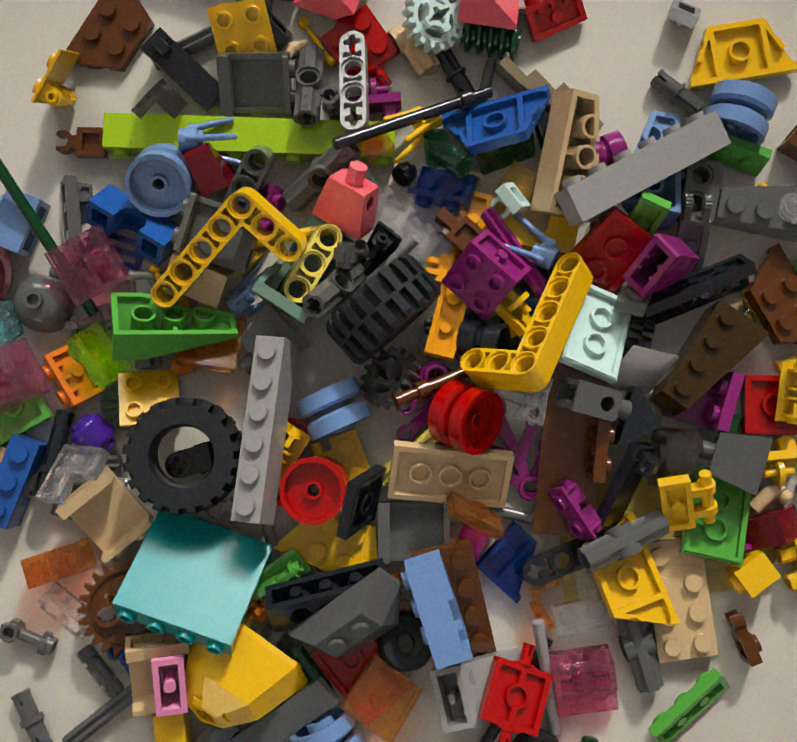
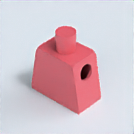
M351 161L348 169L342 168L327 179L312 214L329 224L337 226L341 231L353 238L360 240L374 229L379 188L373 182L365 179L368 169L366 164L360 161Z

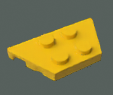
M764 17L709 26L702 35L688 83V90L714 87L717 82L725 79L750 81L797 73V60L793 62L784 50L786 45L779 37L774 35L772 27Z
M341 512L326 523L316 525L298 524L278 541V545L274 547V549L283 553L294 548L306 563L324 571L378 559L375 526L368 524L346 540L336 536Z
M634 512L624 515L616 526L627 521L630 523L636 520ZM647 545L643 546V550L620 561L617 559L609 565L592 572L610 618L667 625L680 624Z

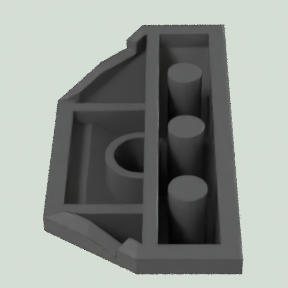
M379 567L291 629L289 636L314 650L335 658L353 655L399 624L400 581Z

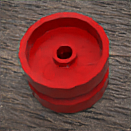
M450 380L441 386L434 395L429 407L427 418L429 433L434 440L472 456L482 454L491 447L498 437L504 416L503 402L500 396L492 390L480 386L476 387L462 380Z
M315 455L300 459L289 466L281 477L279 486L281 505L287 514L299 523L308 525L326 523L342 511L347 484L350 481L349 474L343 465L332 457ZM317 485L319 488V493H313L311 491V487Z

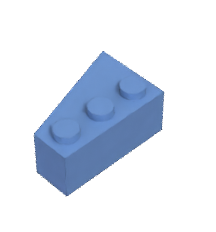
M439 549L404 560L405 572L401 573L402 581L406 591H412L414 599L410 600L413 613L415 618L420 617L421 635L424 644H429L436 669L440 670L473 659L467 630Z

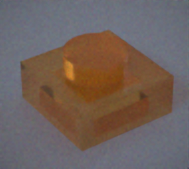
M380 120L376 121L375 123H373V124H371V125L380 123ZM387 133L357 143L368 163L394 149V144Z

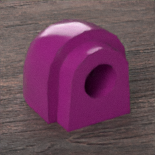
M470 519L469 523L463 524L458 540L470 538L475 561H477L495 530L475 519Z

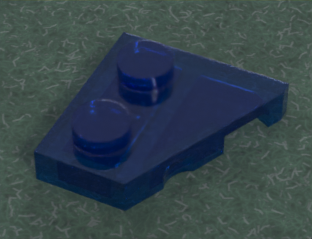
M512 521L476 562L477 568L516 604L521 599L519 592L523 582L520 576V566L524 560L534 555L537 541L518 523Z

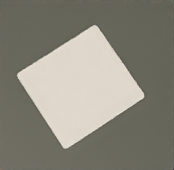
M634 345L621 360L617 381L613 384L608 383V386L626 390L627 387L636 386L640 387L643 393L649 394L679 356Z

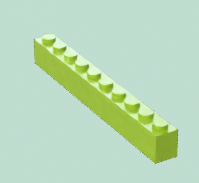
M104 112L102 147L113 158L126 160L130 156H138L147 146L155 143H171L179 147V128H187L188 124H199L228 117ZM233 117V123L204 129L205 134H237L238 137L235 140L206 141L222 156L242 160L247 151L257 145H264L272 150L275 161H284L288 165H301L302 162H311L312 159L321 156L333 144V138L345 134L340 120H320V123L315 124L313 128H302L300 124L294 122V119ZM353 121L351 126H355L357 121ZM369 121V126L380 122ZM396 130L357 143L358 148L361 150V156L356 161L371 164L374 168H387L388 165H394ZM253 154V160H256V163L265 164V159L261 154Z

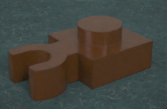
M77 127L76 135H72L65 130L56 132L60 139L68 140L65 146H56V150L59 153L69 155L76 150V156L79 159H108V152L102 147L103 128Z
M736 609L724 613L727 623L732 630L730 633L741 660L751 667L763 663L759 653L762 651L761 644L755 634L748 632L743 614L741 612L737 613Z

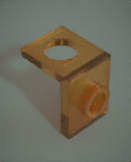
M563 577L543 585L528 588L534 599L529 605L537 619L544 618L549 630H552L555 626L538 595L565 582Z

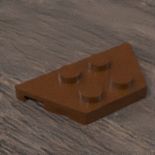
M98 0L66 50L80 54L75 65L87 66L89 69L100 70L107 68L111 71L125 72L154 27V23L140 0Z
M777 243L768 248L766 252L768 253L767 258L763 264L758 266L757 273L754 274V280L749 283L744 295L763 328L770 333L768 337L773 345H786L788 343L797 345V273L780 244Z

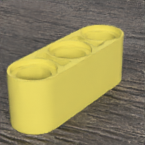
M325 224L316 228L312 233L304 252L295 261L282 283L281 293L283 296L294 303L303 302L302 298L315 288L333 258L337 242L342 241V233L337 226ZM323 230L330 231L334 237L333 244L329 247L324 246L320 241V234ZM309 255L314 256L318 260L319 266L315 272H309L304 266L305 258ZM293 281H299L303 286V293L298 298L292 297L289 293L288 288Z

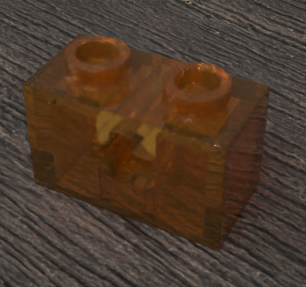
M90 538L20 560L28 589L98 566Z

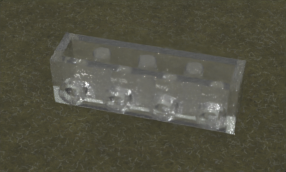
M368 168L365 179L373 182L379 188L375 226L380 220L387 227L391 228L402 238L400 245L411 234L415 235L420 243L408 255L414 256L423 266L427 261V257L432 256L441 245L439 231L430 223L424 225L417 219L419 214L409 204L406 203L403 206L395 199L397 197L396 193L386 184L380 186L374 180L375 175Z

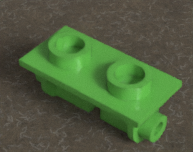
M291 548L266 565L253 599L255 601L265 600V586L301 578L312 570L311 567L294 548Z

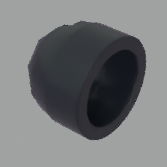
M409 161L397 164L392 170L394 181L402 187H408L417 176L416 166L414 164L411 165Z

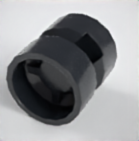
M465 318L460 324L457 334V351L459 355L463 356L464 353L472 348L509 350L510 328L505 323L490 321L485 324L483 320Z

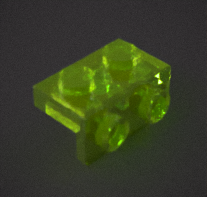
M98 321L65 341L69 347L67 348L69 355L76 362L82 363L87 370L86 374L89 380L94 385H99L102 390L116 381L119 373H127L133 368V364L129 360L113 361L111 336Z

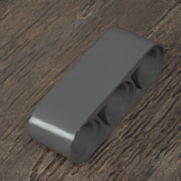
M257 145L245 153L222 203L241 188V180H248L253 189L260 194L275 161L274 153L269 147ZM254 153H259L264 157V167H258L254 164ZM239 196L238 205L244 210H249V200L244 196Z

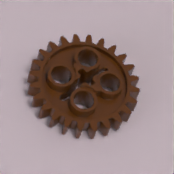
M127 557L125 566H121L118 560H114V569L112 570L105 564L102 565L104 572L102 576L97 573L92 574L95 584H84L89 594L79 595V600L86 603V605L77 608L78 613L86 614L85 617L79 620V625H89L83 632L84 637L94 634L91 645L95 646L102 642V653H105L109 647H112L114 657H117L121 649H125L126 636L152 632L146 628L145 624H142V628L138 633L129 634L125 631L128 623L118 619L117 614L109 621H103L98 616L99 611L103 607L109 606L113 608V601L105 599L104 595L108 593L114 597L116 596L117 592L114 590V585L120 579L125 578L132 565L130 557Z

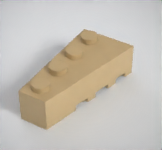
M575 88L554 91L530 211L566 218L556 199L555 193L564 189L563 182L577 175L582 180L589 176L588 169L599 164V154L596 153V138L599 137V95ZM599 214L585 222L597 223L599 221Z

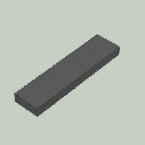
M320 676L258 721L250 723L234 734L229 742H282L335 707L339 699L323 677Z

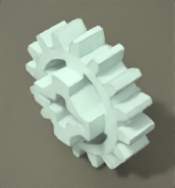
M449 0L405 1L406 8L401 11V15L406 17L407 20L402 23V27L409 28L410 32L406 37H414L416 39L414 44L416 48L422 44L424 45L425 53L433 49L434 53L438 54L442 50L446 51L453 46L454 42L459 40L458 32L463 29V26L457 23L459 13H456L454 10L458 6L457 2L451 4Z

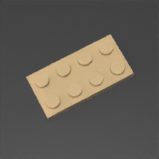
M394 440L387 498L505 508L515 458L514 453L508 450L487 449L482 454L472 456L448 445Z
M681 537L659 539L647 544L680 621V624L677 625L651 623L652 634L657 648L656 660L659 663L719 655L704 558L679 553Z

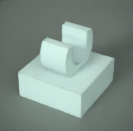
M514 182L503 183L495 190L499 197L494 198L490 203L493 207L501 202L505 204L506 210L500 215L502 219L509 218L512 214L522 213L531 206Z

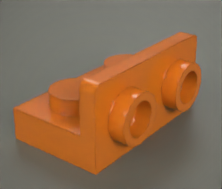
M77 340L44 355V366L41 367L42 373L49 383L54 382L58 389L56 396L63 407L68 406L71 412L78 410V406L101 395L105 390V386Z

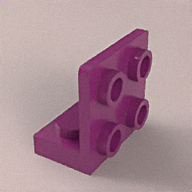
M485 229L469 242L442 279V283L483 320H487L509 292L526 277L532 268L492 232Z
M734 371L728 372L687 410L673 417L663 410L662 415L717 433H728L745 375Z

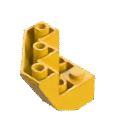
M243 623L234 641L231 655L223 653L221 656L212 654L205 649V646L194 642L191 645L185 667L187 704L199 721L222 729L258 721L305 687L308 680L301 670V665L296 660L287 656Z

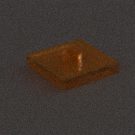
M235 317L238 338L177 352L176 365L235 374L242 347L240 340L244 336L247 325L246 318Z
M372 655L340 706V709L385 742H393L423 689L381 658Z

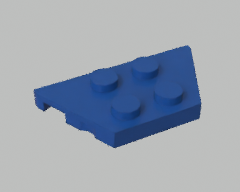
M545 85L477 104L463 111L456 110L442 114V125L470 155L529 140L551 98L549 86Z

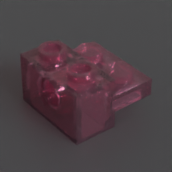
M102 225L93 226L60 246L44 253L75 307L132 277ZM80 257L83 258L84 262L86 263V265H87V267L89 268L90 272L92 273L93 277H92L91 274L89 273L88 269L86 268L85 264L83 263V261H82V259H81Z
M26 337L0 346V414L21 406L25 401L48 393L52 389Z
M608 644L549 652L559 717L619 709L615 664Z

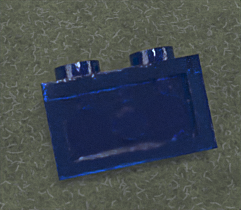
M422 166L416 188L408 187L407 194L415 200L414 204L423 208H431V205L439 206L440 209L444 206L450 213H457V210L468 212L478 178L473 174Z

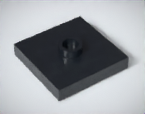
M376 464L348 481L337 537L346 540L375 520L386 472L385 467Z

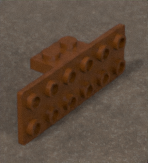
M557 362L551 379L546 386L532 531L537 534L575 537L570 532L568 522L562 513L557 511L552 505L551 497L546 490L561 487L559 483L563 479L570 477L572 481L575 480L577 482V485L586 497L579 506L582 508L587 503H590L595 510L598 483H605L606 475L609 476L611 472V458L608 457V448L614 442L615 432L614 427H611V421L552 405L560 376L579 379L608 388L607 382Z

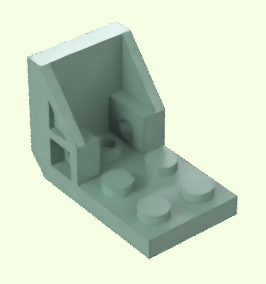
M312 214L304 228L327 223ZM342 234V241L356 243ZM333 235L320 237V241L324 246L329 247L333 244L334 237ZM295 241L290 247L289 251H298V246ZM312 255L307 256L304 261V266L309 272H315L319 266L317 258ZM332 258L317 285L324 281L334 270L339 269L335 267L336 260ZM278 259L257 280L252 290L257 296L307 328L315 317L309 318L302 310L303 302L294 303L281 293L282 283L295 261L284 262ZM299 281L290 283L288 288L290 295L294 298L300 297L303 293L302 284Z

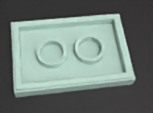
M591 284L558 362L610 384L617 381L632 314L614 309L617 295Z

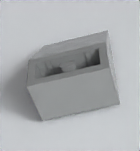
M522 647L475 656L473 659L437 670L436 666H434L430 670L444 734L491 723L477 718L493 657L499 656L508 660H519Z

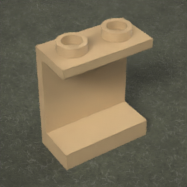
M107 465L62 500L55 511L63 520L70 516L103 552L101 561L104 564L112 558L118 560L128 551V545L134 540H143L154 518Z
M151 632L125 637L126 664L128 663L133 717H149L156 714L151 659L184 655L186 667L190 653L189 645L178 641L173 634L167 632L156 634Z

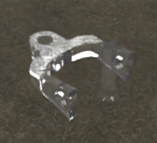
M552 376L544 389L533 393L527 392L526 395L517 391L489 389L497 393L500 398L519 405L511 418L531 426L537 424L543 427L548 394L553 383ZM537 408H538L539 414H538V416H537V418H536V413H537Z

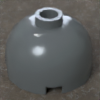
M36 275L27 278L18 286L14 294L13 308L16 317L24 326L36 332L54 333L62 330L64 323L70 321L69 318L73 317L74 307L76 308V298H73L67 289L69 285L66 282L53 276Z

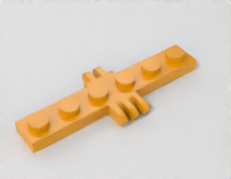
M466 189L460 214L463 217L467 215L484 231L486 225L481 219V214L491 207L490 203L494 195ZM451 245L449 255L440 254L439 258L429 256L426 261L427 265L437 267V269L425 267V270L441 286V294L436 303L424 355L453 362L457 347V334L460 324L464 319L467 305L442 283V279L461 255Z

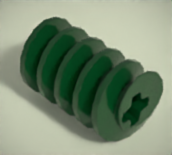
M464 23L460 46L464 43L465 52L469 53L474 45L476 55H480L483 49L486 48L487 57L490 58L495 50H498V58L500 60L508 52L509 58L514 62L522 29L517 33V27L516 30L508 29L506 31L505 28Z

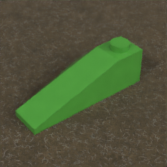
M110 292L113 361L146 360L238 338L235 314L232 312L200 305L195 308L179 305V301L171 307L164 308L156 305L151 299L150 294Z

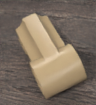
M402 23L389 30L387 34L399 50V54L404 55L418 78H426L440 66V62L432 50L428 53L424 52V45L421 44L416 48L414 46L416 39L414 37H406L410 32L409 28L402 27Z

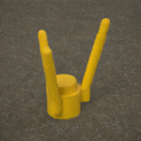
M417 106V107L413 108L412 110H408V111H404V112L392 114V115H389V116H385V117H383V121H386V120H389V119H392V118H395V117H398V116H401V115H404V114H407V113H410V112H413V111H416V110H419V109H422V108H421L420 106ZM439 115L412 124L414 131L406 136L404 140L406 143L413 139L415 140L394 160V163L399 164L424 139L431 136L432 131L441 126L442 116Z

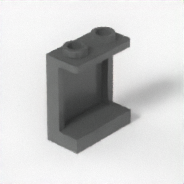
M220 52L216 56L221 116L233 117L235 113H285V116L292 115L296 90H292V78H296V60H291L290 52Z
M191 192L189 198H185L181 206L180 215H183L180 227H175L171 237V243L174 244L173 250L181 253L223 203ZM219 219L218 224L221 230L230 232L231 227L228 221ZM243 227L212 264L247 274L257 238ZM200 241L201 250L206 254H211L209 244Z
M379 501L378 559L383 558L384 564H390V561H404L412 558L411 552L454 542L455 538H450V526H455V508H450V503Z

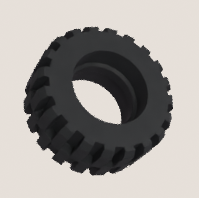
M408 254L401 255L365 282L362 287L356 290L327 321V333L353 363L361 365L402 333L440 296V285L414 256Z
M181 397L167 399V401L158 402L150 406V410L141 413L136 418V425L129 428L126 434L129 440L127 444L123 445L122 454H126V462L122 463L123 471L129 472L131 480L127 482L130 488L138 490L140 493L138 498L143 503L148 501L153 504L152 509L158 512L168 511L169 515L180 516L181 514L195 515L216 506L235 488L242 436L241 431L235 425L236 421L232 416L227 415L219 405H214L208 400L201 398ZM187 426L200 430L209 438L214 449V462L211 470L202 480L196 483L180 484L172 481L165 475L159 464L158 448L162 438L168 432L178 427Z

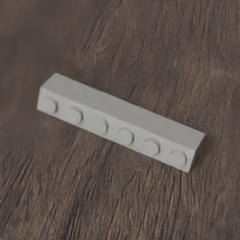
M701 110L685 119L687 125L680 128L679 124L676 123L661 131L662 138L656 140L654 136H651L637 144L639 150L631 153L630 149H626L612 157L614 163L606 166L605 162H601L588 169L589 176L581 180L580 176L577 175L563 182L564 189L555 193V196L570 227L587 221L731 144L717 111L715 110L704 115Z
M256 335L230 521L274 525L298 346L285 337Z

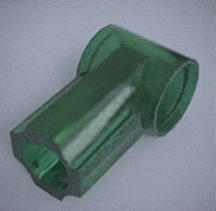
M432 129L425 132L423 135L425 164L432 168L443 167L460 179L467 176L474 166V157L451 143L449 133L446 130Z

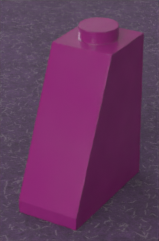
M658 233L653 236L623 275V278L642 298H645L684 279L700 258L680 238Z

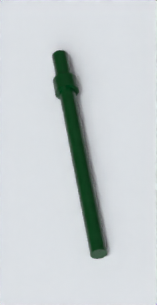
M0 159V181L70 286L67 289L73 298H78L89 317L97 313L98 308L87 292L89 288L84 280H79Z

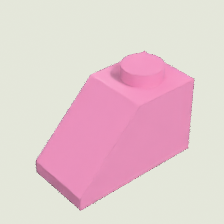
M184 655L151 659L156 717L188 713Z

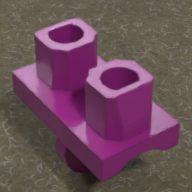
M370 78L371 87H368L369 121H371L370 113L382 112V120L385 116L399 113V110H401V92L389 93L388 85L377 86L376 78ZM360 92V96L348 97V100L357 101L362 96V93ZM352 112L354 120L358 121L357 113Z

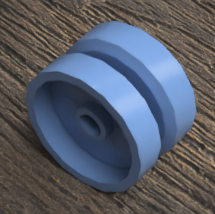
M725 79L714 85L709 98L710 106L706 108L704 115L716 110L727 134L761 145L769 129L768 121L773 118L777 108L778 98L772 91L754 82L740 79Z
M171 143L152 144L147 146L128 166L124 177L125 192L131 203L141 212L152 217H168L177 214L181 210L183 200L189 198L190 193L194 192L196 183L183 159V154L186 152H181L178 146Z
M356 377L335 383L296 402L301 417L310 418L318 414L322 416L312 421L307 427L312 442L328 435L332 437L356 426V423L372 416L367 401L361 400L347 405V401L357 397L362 391Z
M348 705L330 709L290 736L291 742H367L362 731L353 729L356 724V718Z

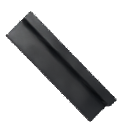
M740 253L687 274L684 279L653 293L644 318L659 324L747 288L749 285L748 277L757 273L755 262Z

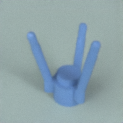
M233 117L199 124H188L187 128H179L178 142L180 151L188 152L205 144L206 141L237 139V134H205L204 129L233 123ZM222 156V158L228 164L239 166L242 161L239 159Z
M512 214L516 220L543 243H536L531 252L506 243L504 244L515 254L531 259L536 267L551 271L560 254V249L554 247L556 240L547 237L520 214Z
M258 261L250 269L238 286L230 292L231 295L225 299L227 305L238 317L245 313L250 317L268 303L263 300L253 305L252 303L256 299L250 292L257 280L270 266L245 288L262 266L261 261Z

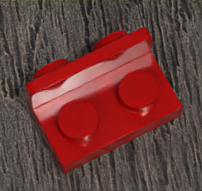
M523 0L525 5L519 7L518 10L519 14L524 15L531 40L535 43L588 19L582 0Z

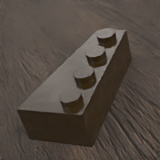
M720 299L704 311L676 356H679V358L659 381L649 400L672 417L687 410L770 333L723 299Z

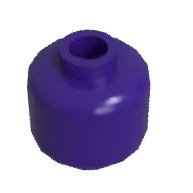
M85 413L70 429L72 432V443L88 456H94L98 452L104 455L115 444V441L112 439L115 434V428L98 413H93L90 416Z

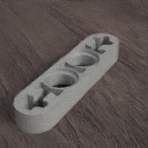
M358 31L346 32L339 41L340 122L345 134L369 126L368 49L363 34ZM354 43H357L355 44L356 55H352L350 51V48ZM353 66L361 68L360 73L355 76L346 74L347 70ZM358 91L362 93V96L357 101L347 100V96L351 92ZM352 112H356L359 119L355 126H351L353 123Z

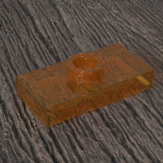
M451 491L446 497L449 516L495 540H500L504 535L505 531L501 516L488 510L481 502H473L454 491Z

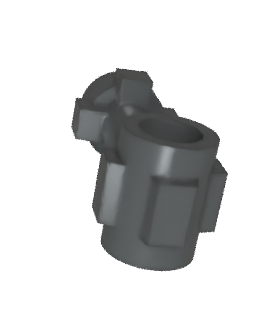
M356 240V243L337 242V247L334 248L333 260H336L335 267L353 269L354 263H361L363 259L369 257L370 245L365 240Z
M110 302L97 307L99 314L82 320L79 319V316L70 317V321L64 323L67 335L70 338L76 337L79 339L85 337L84 331L103 325L104 330H110Z
M18 618L5 622L0 627V638L4 642L11 643L15 639L36 646V653L42 656L45 654L51 655L58 643V638L53 636L54 633L46 631L43 635L27 630L25 623Z

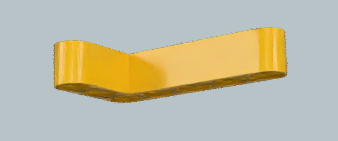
M242 187L226 199L157 280L151 289V298L160 307L167 308L174 305L243 227L284 262H293L301 256L307 246L306 236L255 189ZM239 196H244L249 200V210H244L238 205ZM261 218H269L274 224V230L267 231L261 224ZM219 219L228 221L231 227L230 232L221 230L218 224ZM284 239L295 241L298 251L292 252L287 250L284 245ZM200 241L209 244L211 254H206L201 250ZM182 263L190 266L192 275H187L183 272ZM163 285L171 287L174 296L166 294Z
M570 252L559 258L517 350L472 348L463 354L460 360V367L477 387L533 393L541 391L547 386L593 281V275L581 255L577 252Z

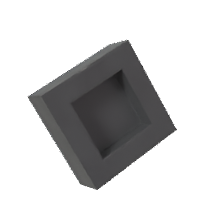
M674 0L667 18L671 19V23L679 28L685 29L689 27L694 29L699 20L701 9L681 0Z

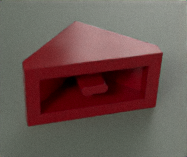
M209 142L183 154V159L202 197L230 186L236 172Z
M794 504L748 518L745 544H752V550L785 546L797 538V511Z

